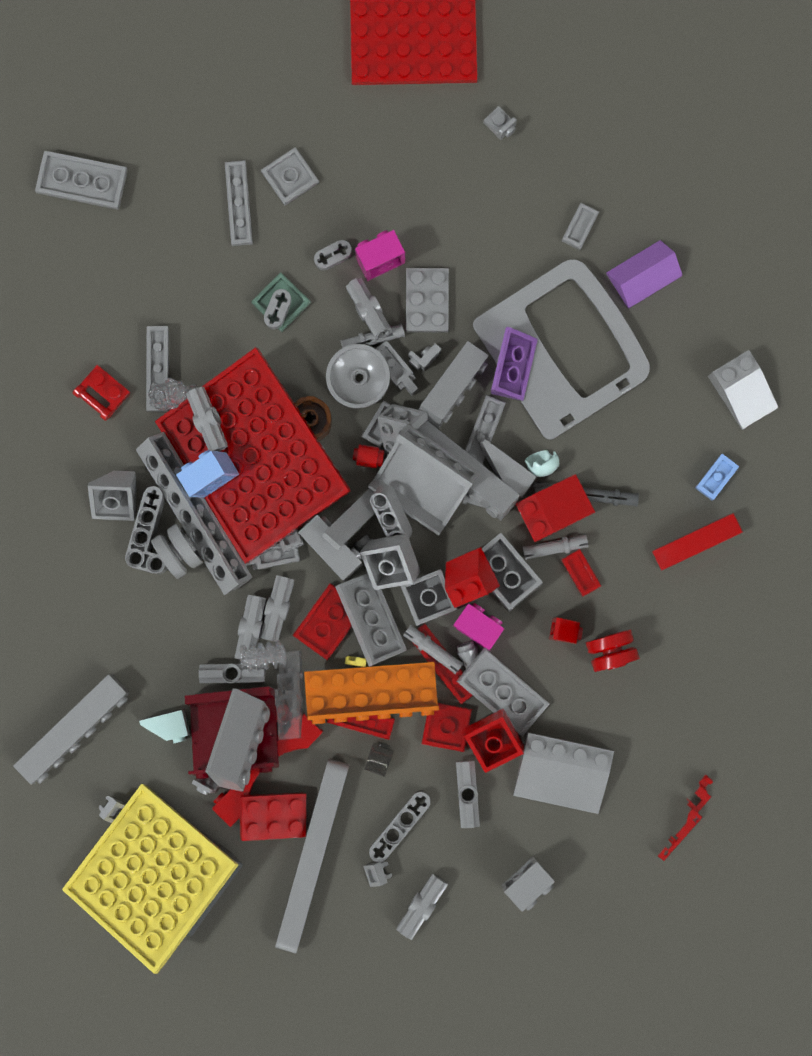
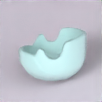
M543 450L528 456L525 459L528 470L535 476L545 477L553 474L559 467V457L555 451L551 455L548 450Z

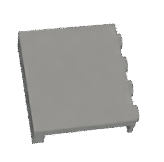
M407 424L397 436L396 443L368 488L375 492L382 484L391 486L404 512L439 536L480 473Z

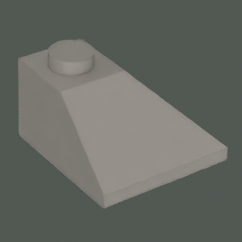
M112 471L88 483L92 519L135 521L137 496L135 471Z

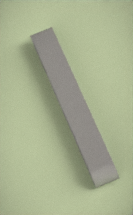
M328 759L275 948L297 953L350 764Z

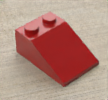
M576 474L516 503L534 542H538L595 513Z

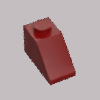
M558 617L552 618L549 640L577 644V640L582 638L583 628L580 627V622Z

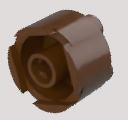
M314 396L298 399L294 404L305 420H308L309 415L316 418L312 424H309L308 421L306 422L318 441L322 440L329 434L332 427V416L329 407L322 400Z

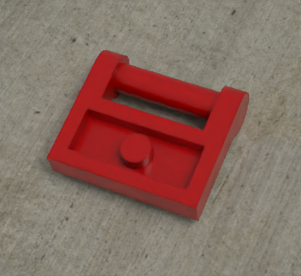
M98 365L73 391L74 396L80 397L101 414L100 417L104 421L112 416L131 393ZM89 387L93 388L111 404L105 408L86 390Z

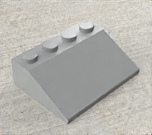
M526 732L524 754L521 755L513 796L598 814L610 774L614 751Z

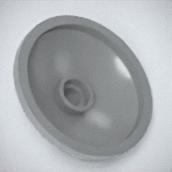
M353 344L340 349L331 358L326 371V382L330 393L339 403L350 408H366L377 403L385 395L390 383V369L387 361L379 351L368 345ZM359 374H362L364 377L361 382L356 380Z

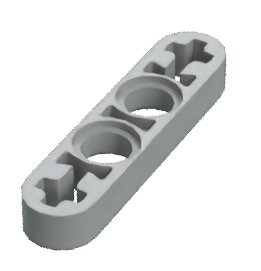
M418 791L414 793L374 841L369 850L370 858L373 861H385L430 806V797L426 792ZM417 796L419 798L425 796L426 798L424 801L426 805H420L416 809L420 813L416 815V813L412 809L408 808V806L410 804L412 805V807L416 805L417 801L415 798ZM404 812H409L413 815V821L410 824L402 823L400 818ZM390 829H396L399 832V838L396 841H390L387 838V832ZM383 838L392 847L389 849L386 846L383 849L385 854L383 857L380 855L375 857L374 848L379 849L383 845V842L380 841Z

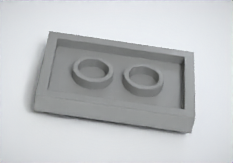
M406 268V332L448 333L449 268Z

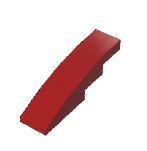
M732 513L652 552L662 571L743 533L735 514Z

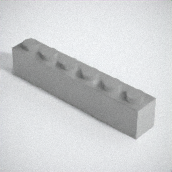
M429 421L424 422L416 429L480 473L467 494L470 495L469 497L474 503L481 504L486 508L487 513L491 517H497L501 521L516 505L520 496L517 492Z
M108 674L13 765L14 768L30 785L37 782L41 784L49 776L47 772L52 767L58 768L65 761L63 757L68 752L72 754L80 747L79 741L84 737L89 738L97 730L95 726L100 721L102 723L106 722L112 716L111 711L116 706L120 708L128 700L126 696L130 692L113 674Z

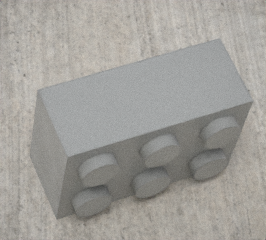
M316 515L298 533L345 582L363 566L361 562L362 556L354 547L350 550L346 546L348 541L339 550H336L322 537V534L332 524L325 516L320 518Z
M502 533L498 534L482 548L500 584V587L492 591V593L508 612L543 584L541 579Z

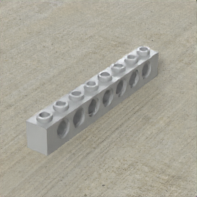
M161 432L148 437L136 451L159 489L163 492L165 499L187 535L197 548L210 573L224 595L240 588L253 578L204 497L188 496L176 474L182 471L181 467L184 464L165 433Z

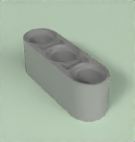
M387 484L380 485L371 496L370 503L386 537L395 536L398 533H407L410 538L413 532L412 527L394 489Z

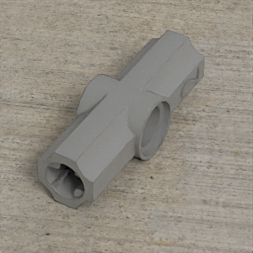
M362 278L351 280L346 286V290L355 303L359 317L363 322H366L375 340L387 337L392 331L382 314L378 300L374 295H371Z
M201 386L188 391L186 396L194 413V425L202 433L208 450L218 452L228 447V444L220 427L221 418L217 410L212 407L205 387Z
M276 575L271 597L268 598L266 604L265 620L260 638L274 642L279 641L283 622L287 618L290 607L289 599L294 586V579Z
M248 595L244 615L239 623V639L234 658L253 662L257 641L260 639L262 631V617L267 598Z
M265 663L199 665V683L265 682ZM231 667L236 668L238 671V676L234 680L227 676V671Z
M475 760L456 762L461 828L480 827ZM467 788L474 791L473 797L469 800H465L462 797L463 790Z
M432 873L420 893L418 892L408 906V911L403 916L396 930L412 940L424 920L427 921L437 905L436 902L443 894L448 883Z

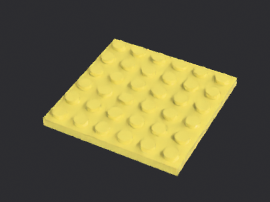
M141 784L62 890L150 971L158 974L239 864L148 786Z

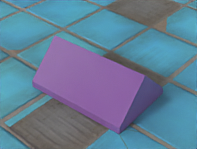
M661 240L606 272L628 309L683 276L675 252Z
M506 327L491 394L521 401L524 400L537 338Z

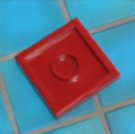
M437 703L439 710H435L434 715L426 716L421 744L464 752L466 744L464 732L465 727L469 726L472 709Z

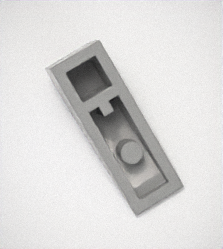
M486 439L480 440L479 445L494 474L520 495L519 498H522L537 476Z

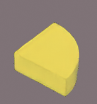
M353 656L345 658V664L366 667V658Z

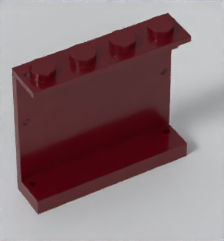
M269 686L241 689L240 691L264 701L270 711L269 720L263 728V740L258 744L256 750L257 758L251 766L250 774L251 770H259L260 773L273 772L272 768H279L275 691ZM232 690L185 696V704L190 706L193 751V771H188V774L196 776V779L209 778L205 771Z

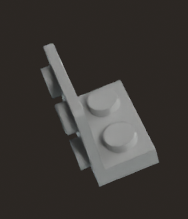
M392 404L377 418L385 453H390L396 443L397 436L407 424L418 429L428 420L427 412Z

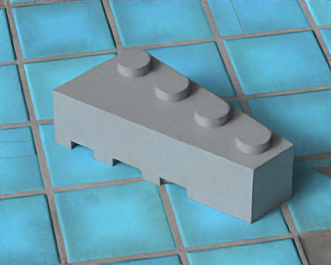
M469 341L466 342L420 405L419 410L427 412V421L438 430L444 422L447 423L451 418L455 405L458 407L465 398L464 392L472 389L477 381L474 379L478 373L482 375L488 366L485 362L489 355Z

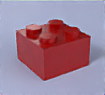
M504 709L465 727L464 737L485 773L524 754V744Z

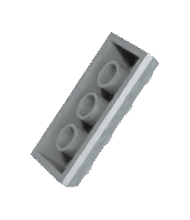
M234 688L205 772L219 787L243 792L245 785L249 783L250 769L256 761V750L258 744L263 740V728L269 720L270 711L264 701Z

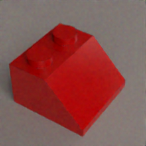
M481 547L446 562L445 590L454 608L488 595L500 587Z

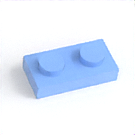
M721 454L695 488L713 501L739 466L724 454Z

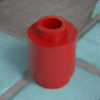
M359 444V448H354L353 461H357L356 465L381 467L385 450H381L380 447Z

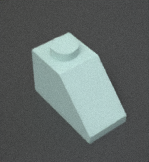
M185 709L139 721L141 726L164 740H173V744L186 741L185 736L191 735Z

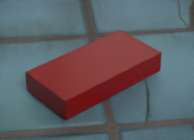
M580 549L561 559L582 597L601 587Z

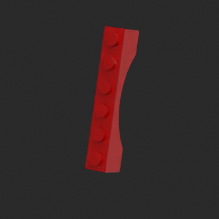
M306 713L302 717L298 714L290 722L292 727L287 732L283 729L277 735L279 756L297 749L308 748L324 731L317 724H312V720H307ZM251 770L249 783L245 785L243 792L230 789L226 795L222 792L213 801L216 805L212 810L230 827L240 818V796L251 794L252 787L260 774L259 770Z

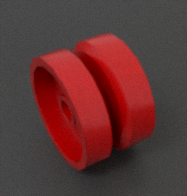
M631 629L585 642L588 653H603V655L595 657L591 661L594 672L619 668L640 659L637 648L629 647L622 649V646L630 644L634 640Z

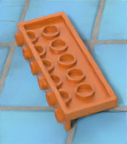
M434 662L304 672L307 720H312V724L326 723L325 719L333 718L334 723L347 722V717H356V721L369 720L371 715H378V719L391 718V714L399 713L400 717H412V712H421V716L434 715V711L439 710Z

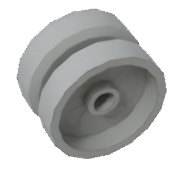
M175 524L167 529L168 537L172 543L163 535H158L151 540V543L176 579H180L187 574V568L182 560L191 568H196L203 563V560L189 536L184 533L178 524Z

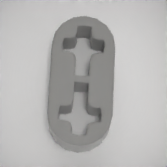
M339 240L319 250L314 255L315 266L319 270L325 271L348 260L352 255L351 245L345 240ZM338 247L348 248L345 255H342V253L334 255L339 251ZM323 255L324 258H327L329 256L332 257L328 258L327 264L324 265L322 262L318 263L320 261V256Z
M279 289L273 293L264 314L266 326L273 330L279 329L283 325L291 306V296L284 289ZM285 295L287 302H282L280 308H278L279 302L276 298ZM278 311L277 318L279 321L271 324L269 316L273 317L275 312Z

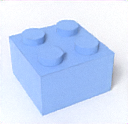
M210 450L201 453L198 456L199 459L194 463L189 462L182 466V471L176 474L189 497H206L239 475L226 452Z

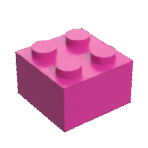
M385 230L379 233L376 239L371 241L368 239L364 240L355 248L356 260L367 281L405 264V251L394 230L390 232Z
M468 603L452 626L483 648L490 650L504 630L501 626L503 622L493 615L490 618L484 615L483 612L485 610L476 603H473L472 606Z

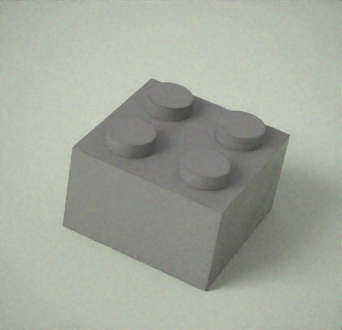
M407 533L369 540L360 552L374 590L413 584L421 572Z
M441 569L417 578L413 584L401 586L416 626L457 610L454 608L445 590V578Z
M532 856L501 886L504 893L523 912L525 909L528 911L533 908L537 903L536 899L541 894L546 895L553 889L554 886L552 884L555 881L536 858Z

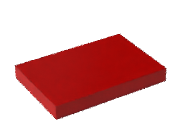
M330 583L292 635L327 661L352 627L334 585Z

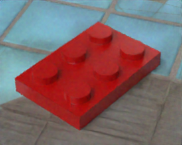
M306 793L240 796L241 841L306 837Z

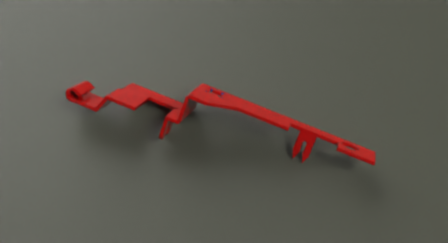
M707 775L699 781L700 787L695 792L701 801L695 806L688 800L689 803L687 805L692 810L688 813L686 824L676 834L678 839L675 840L673 837L668 839L672 846L669 849L665 847L659 853L658 857L663 861L701 820L702 816L698 812L711 798L705 787L708 784H712L713 780Z

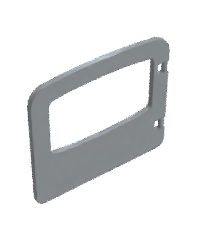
M567 260L478 316L473 322L475 332L496 364L498 363L506 327L513 328L538 339L524 400L521 403L543 437L548 440L555 439L635 388L647 378L650 372L649 361L621 312L587 266L578 260ZM567 280L575 281L593 303L616 338L630 365V369L626 373L586 398L581 397L558 369L537 336L525 312L528 305ZM626 378L629 385L619 391L616 384ZM571 414L574 420L563 426L560 420Z

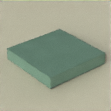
M280 272L251 303L264 315L273 293L279 289L288 291L292 302L284 323L279 328L283 332L311 304V301ZM285 295L276 298L279 302L278 308H280L282 302H287ZM278 311L275 312L273 317L269 316L272 324L275 321H279L277 318Z

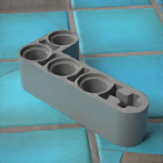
M156 486L148 487L143 493L125 555V561L132 568L160 575L165 573L168 568L162 561V567L159 570L153 569V561L155 559L161 560L158 554L151 553V540L155 538L166 499L163 492ZM156 493L159 495V499H154L153 501L150 496ZM152 503H153V506H154V507H157L156 510H154V509H152V508H150V507H147V504H149L150 506H152ZM147 512H152L154 516L150 523H145L144 515ZM145 532L148 536L147 541L140 544L138 536ZM135 553H140L142 557L141 562L136 565L133 564L132 556Z

